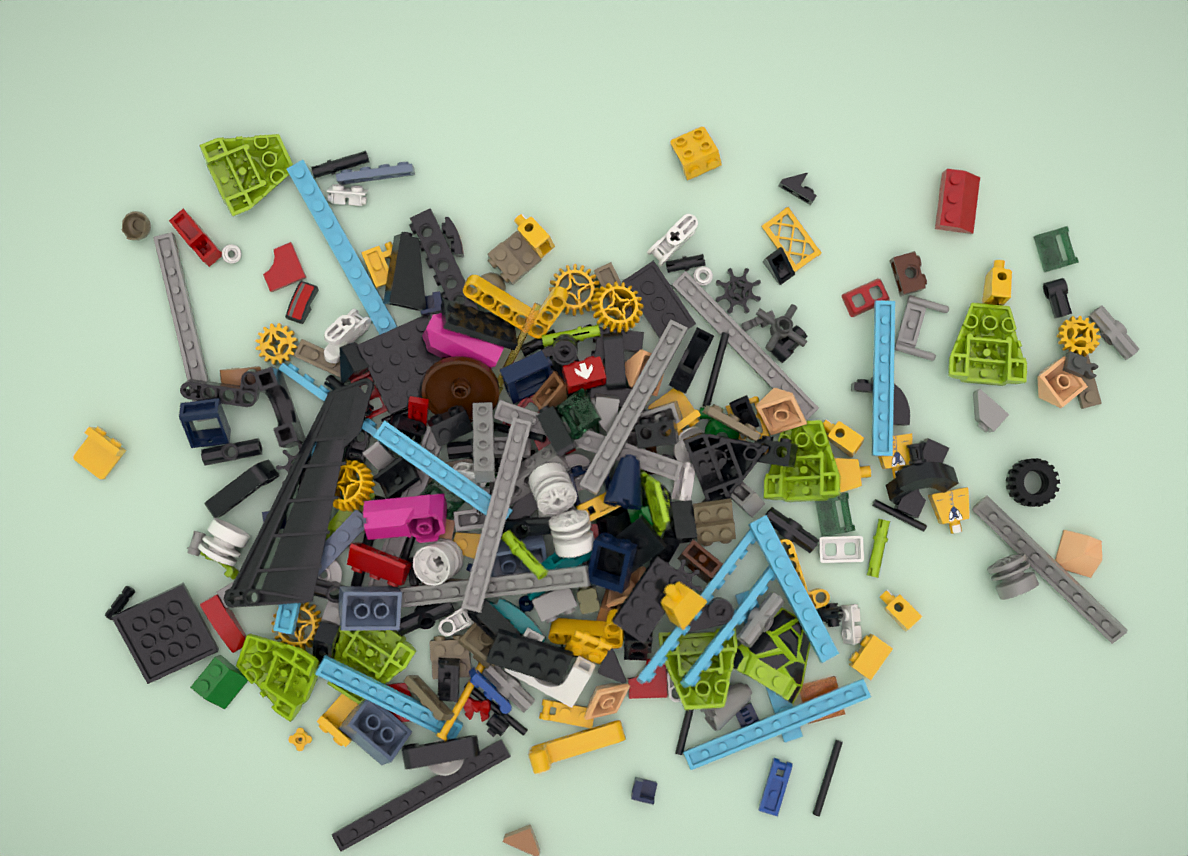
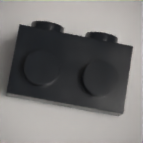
M462 405L453 406L443 414H435L427 421L439 447L473 431V426Z
M399 457L387 467L379 470L373 476V480L380 484L386 499H392L418 482L420 477L413 464L403 457Z

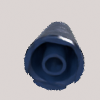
M625 454V457L620 458L604 496V504L613 507L617 505L623 507V509L630 510L642 509L640 461L636 459L637 456Z

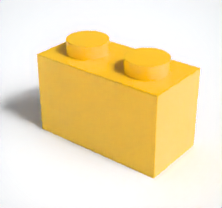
M870 634L869 636L866 635L861 641L859 651H855L851 655L849 665L869 680H872L893 648L875 635Z

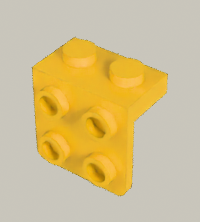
M699 127L670 141L673 150L682 164L687 181L722 165L719 150L705 127Z
M673 388L650 404L648 409L677 401L683 417L677 423L679 436L685 426L689 425L691 428L698 423V417L701 414L697 409H694L683 392ZM671 429L667 430L664 433L666 435H670Z
M98 426L88 427L84 432L88 437L74 454L73 459L97 478L103 480L127 450L121 447L122 444L118 440L109 438L106 435L107 432Z
M341 694L316 721L319 723V728L325 733L329 732L338 745L347 747L352 740L339 727L349 713L359 704Z

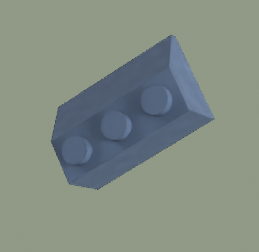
M543 535L527 536L524 539L517 538L525 544L527 550L540 564L547 559ZM500 539L491 576L532 572L517 555L511 553L509 546Z
M340 586L338 607L341 631L400 630L402 591L398 587Z
M364 699L350 712L339 727L345 735L381 765L393 761L412 733L407 726L387 709L367 699Z

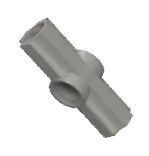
M1103 305L1090 313L1088 317L1092 322H1095V325L1101 331V337L1109 345H1113L1125 360L1138 352L1139 348L1127 335L1125 326L1118 320H1115Z
M770 592L759 608L756 607L750 612L748 622L736 636L737 640L744 646L751 648L761 633L770 629L774 616L785 603L778 594Z
M490 665L488 669L486 668L482 672L496 686V689L506 699H510L523 713L535 702V699L521 687V683L514 676L504 671L502 667Z

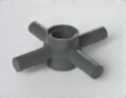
M791 304L786 314L776 319L759 308L756 315L771 325L770 334L772 337L765 346L766 350L772 351L778 340L787 336L802 347L805 346L807 340L792 331L793 322L791 319L797 310L796 305Z

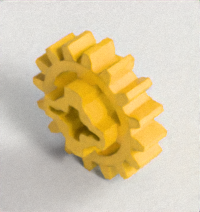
M1071 316L1069 320L1066 319L1062 323L1063 325L1058 328L1060 332L1057 334V337L1061 338L1058 344L1064 345L1062 350L1068 349L1069 352L1071 351L1079 355L1082 353L1084 357L1089 353H1093L1100 344L1098 340L1101 338L1100 335H1096L1099 328L1094 329L1095 322L1090 324L1088 323L1089 318L1082 320L1081 316H1078L1077 319L1074 316Z
M271 323L270 329L263 327L265 332H258L261 338L255 340V342L260 344V346L256 347V350L261 351L259 357H265L264 361L267 363L271 360L273 365H276L277 361L280 364L284 363V359L291 361L290 354L294 356L293 349L298 348V346L294 345V342L298 341V339L292 338L295 332H288V326L282 329V324L280 323L277 324V327ZM278 332H283L287 338H281ZM276 340L280 342L278 348L273 346V344H276ZM272 350L274 352L275 357L269 355L267 351Z

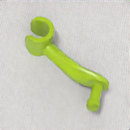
M202 551L200 552V555L205 556V559L212 560ZM219 563L226 569L224 575L234 580L239 570L234 566Z

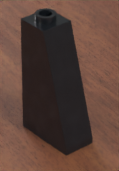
M401 232V234L394 236L383 303L416 311L426 310L419 238L412 237V233Z

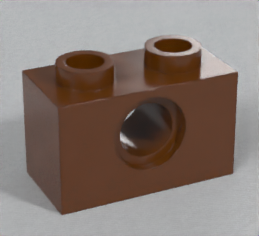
M915 251L893 257L890 260L900 297L922 291L926 288L927 279L925 274L921 273V259L919 255H916ZM906 269H910L913 271V278H908L906 276Z
M694 539L677 558L680 562L682 559L686 560L685 566L692 572L698 569L700 573L697 576L706 583L712 579L723 565L722 562Z

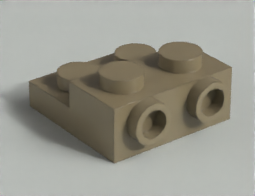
M518 231L487 254L489 257L487 261L494 269L498 267L502 272L500 276L506 283L510 281L512 285L542 261Z
M731 499L693 504L698 536L697 542L699 544L710 546L713 542L719 541L723 544H728L733 539H736Z
M473 623L458 643L473 654L472 657L488 669L490 665L494 667L495 665L486 662V657L493 640L479 626Z
M453 635V639H445V636H435L434 640L429 641L433 679H438L439 658H460V678L470 677V651L458 643L463 635Z

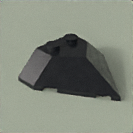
M702 432L683 439L707 502L729 499L735 488L743 482L756 465L759 457L769 448V445Z

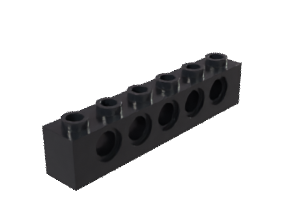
M431 208L411 217L410 229L413 235L417 234L420 239L421 252L425 251L428 256L425 260L430 269L433 268L436 273L433 276L438 286L442 285L444 292L441 294L443 298L455 301L457 297H464L465 302L463 305L479 310L476 303L467 298L463 293L465 279ZM425 229H432L431 236H423V231ZM435 245L440 246L438 254L431 253V248ZM443 262L449 265L446 271L439 270V265ZM449 280H456L457 285L455 288H447Z

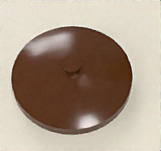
M455 356L442 359L427 370L423 378L421 391L422 398L429 399V410L433 414H443L453 406L462 405L467 412L470 422H473V403L492 402L494 410L498 403L500 389L496 375L486 364L473 358Z

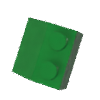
M222 655L214 657L190 688L203 699L226 709L248 680L239 669Z

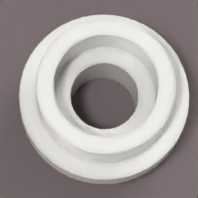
M227 245L222 250V258L227 263H236L241 258V250L236 245ZM229 251L234 252L233 258L228 256Z
M702 266L695 270L693 277L699 285L705 286L711 282L713 274L709 268ZM701 273L706 274V279H700L699 275Z

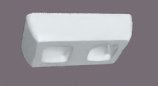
M862 536L821 537L819 539L821 563L864 561ZM835 543L836 555L827 556L825 554V544ZM855 543V554L845 555L844 544Z

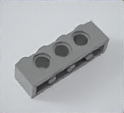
M492 402L473 403L475 483L495 482Z
M549 444L521 462L510 505L532 492L528 480L531 473L537 467L555 462L562 464L568 469L569 466L565 456H558L553 446ZM490 482V483H489V486H490V489H491V492H492V493H493V489H494L495 482Z

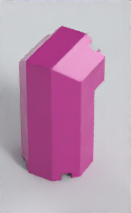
M442 313L434 314L431 317L422 335L428 352L440 358L455 356L473 358L486 364L491 370L492 367L496 366L504 347L444 329Z
M445 494L364 501L363 518H366L364 528L368 540L403 536L411 538L413 536L419 543L435 542L439 539V535L441 533L443 535L446 530L447 502Z

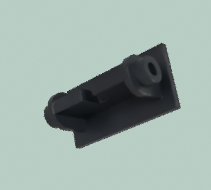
M671 529L665 531L662 538L667 547L656 555L668 563L682 539L675 537V532Z

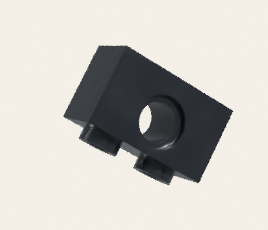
M320 622L313 639L312 655L318 659L319 665L325 655L334 659L340 626Z

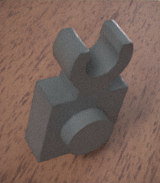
M772 310L766 312L775 318V315ZM758 316L741 324L744 331L759 325L762 328L770 325Z
M1070 351L1066 353L1063 371L1077 377L1085 375L1086 378L1093 379L1097 375L1093 374L1091 369L1096 370L1099 366L1095 363L1088 364L1086 357Z

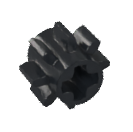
M502 712L499 716L494 713L486 723L489 727L486 732L493 737L496 734L501 737L509 727V724L506 722L508 717Z

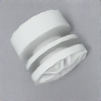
M555 462L543 464L537 467L529 476V486L542 513L548 515L560 514L567 511L575 503L577 494L568 472L562 464Z
M569 510L557 514L549 520L551 535L554 537V548L558 556L575 557L592 550L594 534L590 530L591 521H589L590 517L587 511Z
M213 518L207 530L214 537L204 536L203 541L206 543H200L198 549L214 561L235 566L237 560L234 557H240L241 554L234 547L244 548L250 535L226 521Z
M440 538L435 542L427 544L418 550L413 558V569L416 576L427 585L435 586L442 584L461 570L464 558L462 550L457 543L445 538Z

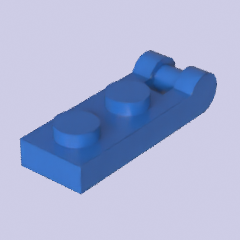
M473 667L469 671L470 682L476 688L481 687L484 690L483 694L490 701L494 699L503 714H508L512 709L509 700L480 671Z
M773 758L758 808L759 811L778 817L793 763L780 762V759ZM777 769L784 771L782 776L776 774Z

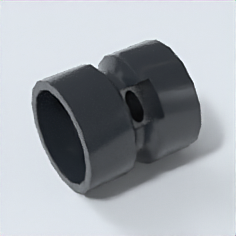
M561 334L554 340L552 357L557 363L562 365L572 363L577 357L578 343L572 335Z
M716 597L707 605L706 612L714 623L726 624L732 619L734 609L729 601L722 597Z

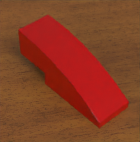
M184 209L169 220L185 242L206 265L210 267L222 257L220 249Z
M218 594L201 603L200 606L231 652L234 653L241 649L247 636L232 610L225 608Z

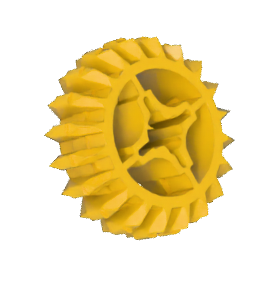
M574 264V270H570L569 265H566L567 272L560 268L561 276L555 273L553 276L557 281L551 280L550 284L559 287L561 282L568 277L569 286L565 289L568 292V297H572L576 305L566 303L565 314L568 315L569 311L573 310L572 314L576 316V310H579L580 315L584 314L583 308L588 312L590 311L588 305H594L592 303V299L596 298L594 293L600 292V288H595V286H598L600 283L599 281L593 282L596 274L589 276L591 269L583 272V265H581L580 270H577V264ZM573 275L585 278L588 283H577ZM572 281L576 288H580L577 294L578 299L576 298V295L573 294V292L570 293V291L572 290ZM550 287L549 291L551 292L555 287ZM591 288L588 299L582 303L581 293Z
M616 281L613 286L610 283L606 284V288L601 286L600 292L595 293L594 296L596 298L592 300L594 305L591 307V311L595 312L593 318H599L597 324H604L603 330L608 326L610 327V333L614 329H616L617 333H620L622 329L627 332L629 327L633 329L635 323H639V317L643 314L641 311L643 304L639 303L642 298L636 297L638 292L637 290L632 292L631 285L625 288L624 282L621 286H618ZM609 296L610 305L603 309V300ZM631 306L632 314L626 319L625 310Z
M347 460V464L341 466L335 492V496L339 497L338 500H334L333 507L343 512H353L354 509L360 510V505L364 506V501L371 500L369 495L370 493H375L371 489L375 486V483L373 482L372 471L365 464L356 460L353 462ZM356 473H358L360 481L357 480ZM340 491H342V495H344V499H342V497H341V495H340Z
M310 602L304 603V605L301 603L300 610L306 612L311 619H303L299 613L297 622L306 624L299 628L296 627L294 634L298 640H294L282 632H278L279 635L274 637L275 640L281 638V643H287L298 648L300 646L303 650L306 649V645L311 648L319 622L322 620V617H317L321 611H313L316 608L315 604L309 608ZM312 625L310 635L304 640L305 627Z

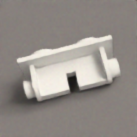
M333 184L327 189V192H331V194H328V201L332 204L345 205L346 198H349V205L363 206V204L366 205L367 197L363 196L368 192V189H363L362 186L344 188L342 184Z
M683 463L677 481L674 480L671 499L691 500L695 477L692 463Z
M858 604L841 605L843 612H840V614H843L841 619L843 643L853 645L860 643V639H862L861 625L855 626V622H861L860 608H858Z

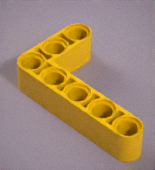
M470 275L463 287V293L467 298L537 339L542 338V335L548 332L565 308L568 299V292L565 288L555 287L539 310L536 311L478 275Z
M616 720L593 727L592 729H586L532 746L529 749L528 756L533 773L538 774L550 770L554 762L626 740L621 721Z

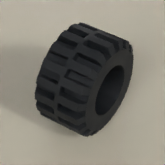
M1031 458L1014 464L1012 466L1013 469L1008 471L1009 477H1006V481L1009 484L1006 485V489L1010 490L1008 494L1010 497L1015 498L1014 501L1016 503H1021L1020 505L1040 507L1043 504L1050 503V499L1056 497L1055 492H1059L1060 489L1057 487V484H1060V480L1056 478L1059 474L1054 472L1053 469L1055 467L1049 465L1048 461ZM1030 471L1036 472L1041 478V487L1035 494L1029 493L1024 486V478Z

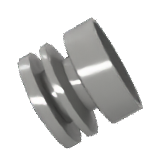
M1026 553L1004 557L987 568L989 574L996 573L991 577L992 581L1002 580L996 586L1001 600L1019 596L1039 585L1034 572L1024 573L1031 566L1030 562L1022 563L1027 560Z

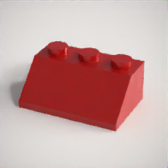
M946 169L942 173L935 229L968 234L974 233L980 177L967 171Z
M356 542L350 545L347 565L352 566L351 570L355 572H367L369 577L380 580L382 578L387 580L388 585L398 587V585L402 586L405 584L412 562L361 542Z

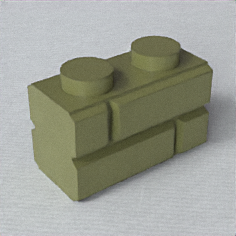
M591 583L589 586L579 587L576 594L581 614L599 611L600 604L597 598L596 587L591 586Z

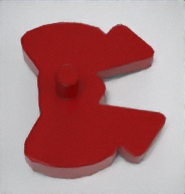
M468 697L463 706L467 718L471 720L474 711L476 713L480 711L481 721L487 720L490 717V700L480 701Z

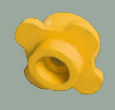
M298 728L296 733L291 735L288 740L289 743H293L296 746L297 751H303L304 746L307 743H311L312 737L303 728Z

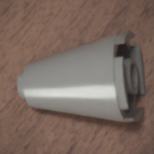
M743 683L729 686L724 708L700 709V711H704L706 715L705 720L714 731H718L751 700L752 691L747 684L744 685Z

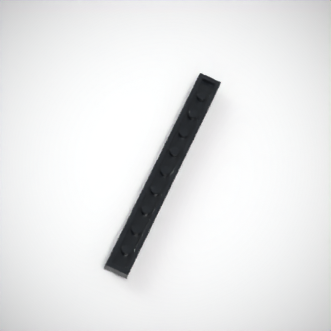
M500 739L480 750L479 756L464 759L461 768L457 772L446 776L437 774L332 833V837L340 852L506 760L511 755L503 740Z

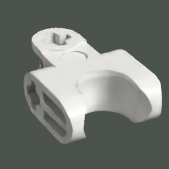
M692 214L684 215L669 229L664 237L647 251L649 255L653 254L659 261V266H662L676 250L695 234L698 226L697 218Z
M355 308L347 315L340 316L325 330L324 339L329 343L324 349L325 360L333 364L340 361L339 347L353 343L359 336H362L369 328L371 319L359 315V311Z

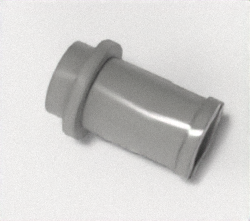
M194 531L190 546L187 547V553L199 556L201 551L198 549L200 543H203V537L206 534Z

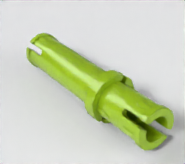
M599 324L583 328L578 326L577 329L542 335L544 347L553 345L554 338L561 334H569L576 341L580 340L582 342L587 338L601 336ZM588 331H589V333H587V334H582V335L573 336V334L583 333V332H588Z
M878 519L876 534L873 535L874 543L868 572L866 574L868 576L879 578L891 521Z
M510 530L502 535L501 540L509 546L511 553L517 555L538 580L543 579L548 574V571L527 550L525 544L519 541Z

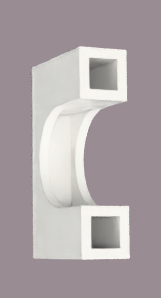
M528 627L523 635L541 642L544 639V636ZM578 656L571 670L564 675L560 685L506 668L504 671L572 708L596 665Z

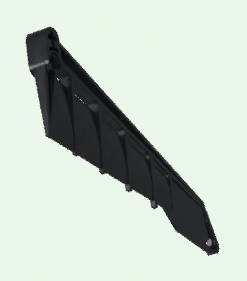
M364 378L328 393L231 589L224 595V602L228 607H254L313 602L319 569L322 567L320 564L326 535L330 534L328 526L333 502L338 500L339 497L335 496L341 466L347 464L346 461L342 462L344 449L361 433L374 388V382L370 379ZM363 385H367V386H368V387H367L366 394H365V392L360 388V386H363ZM312 451H313V454H312V457H311V459H310V462H309V464H307L308 461H309V458H310V456H311V453H312ZM307 469L296 499H293L304 470ZM294 503L283 533L278 534L290 504ZM276 538H281L270 568L264 569ZM267 573L262 589H255L261 574ZM254 592L257 594L256 602L252 601V594ZM243 596V600L234 601V597Z

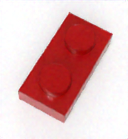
M410 396L408 401V418L424 423L427 430L429 399Z

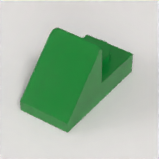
M647 498L642 499V509H628L631 524L643 515L649 524L653 525Z

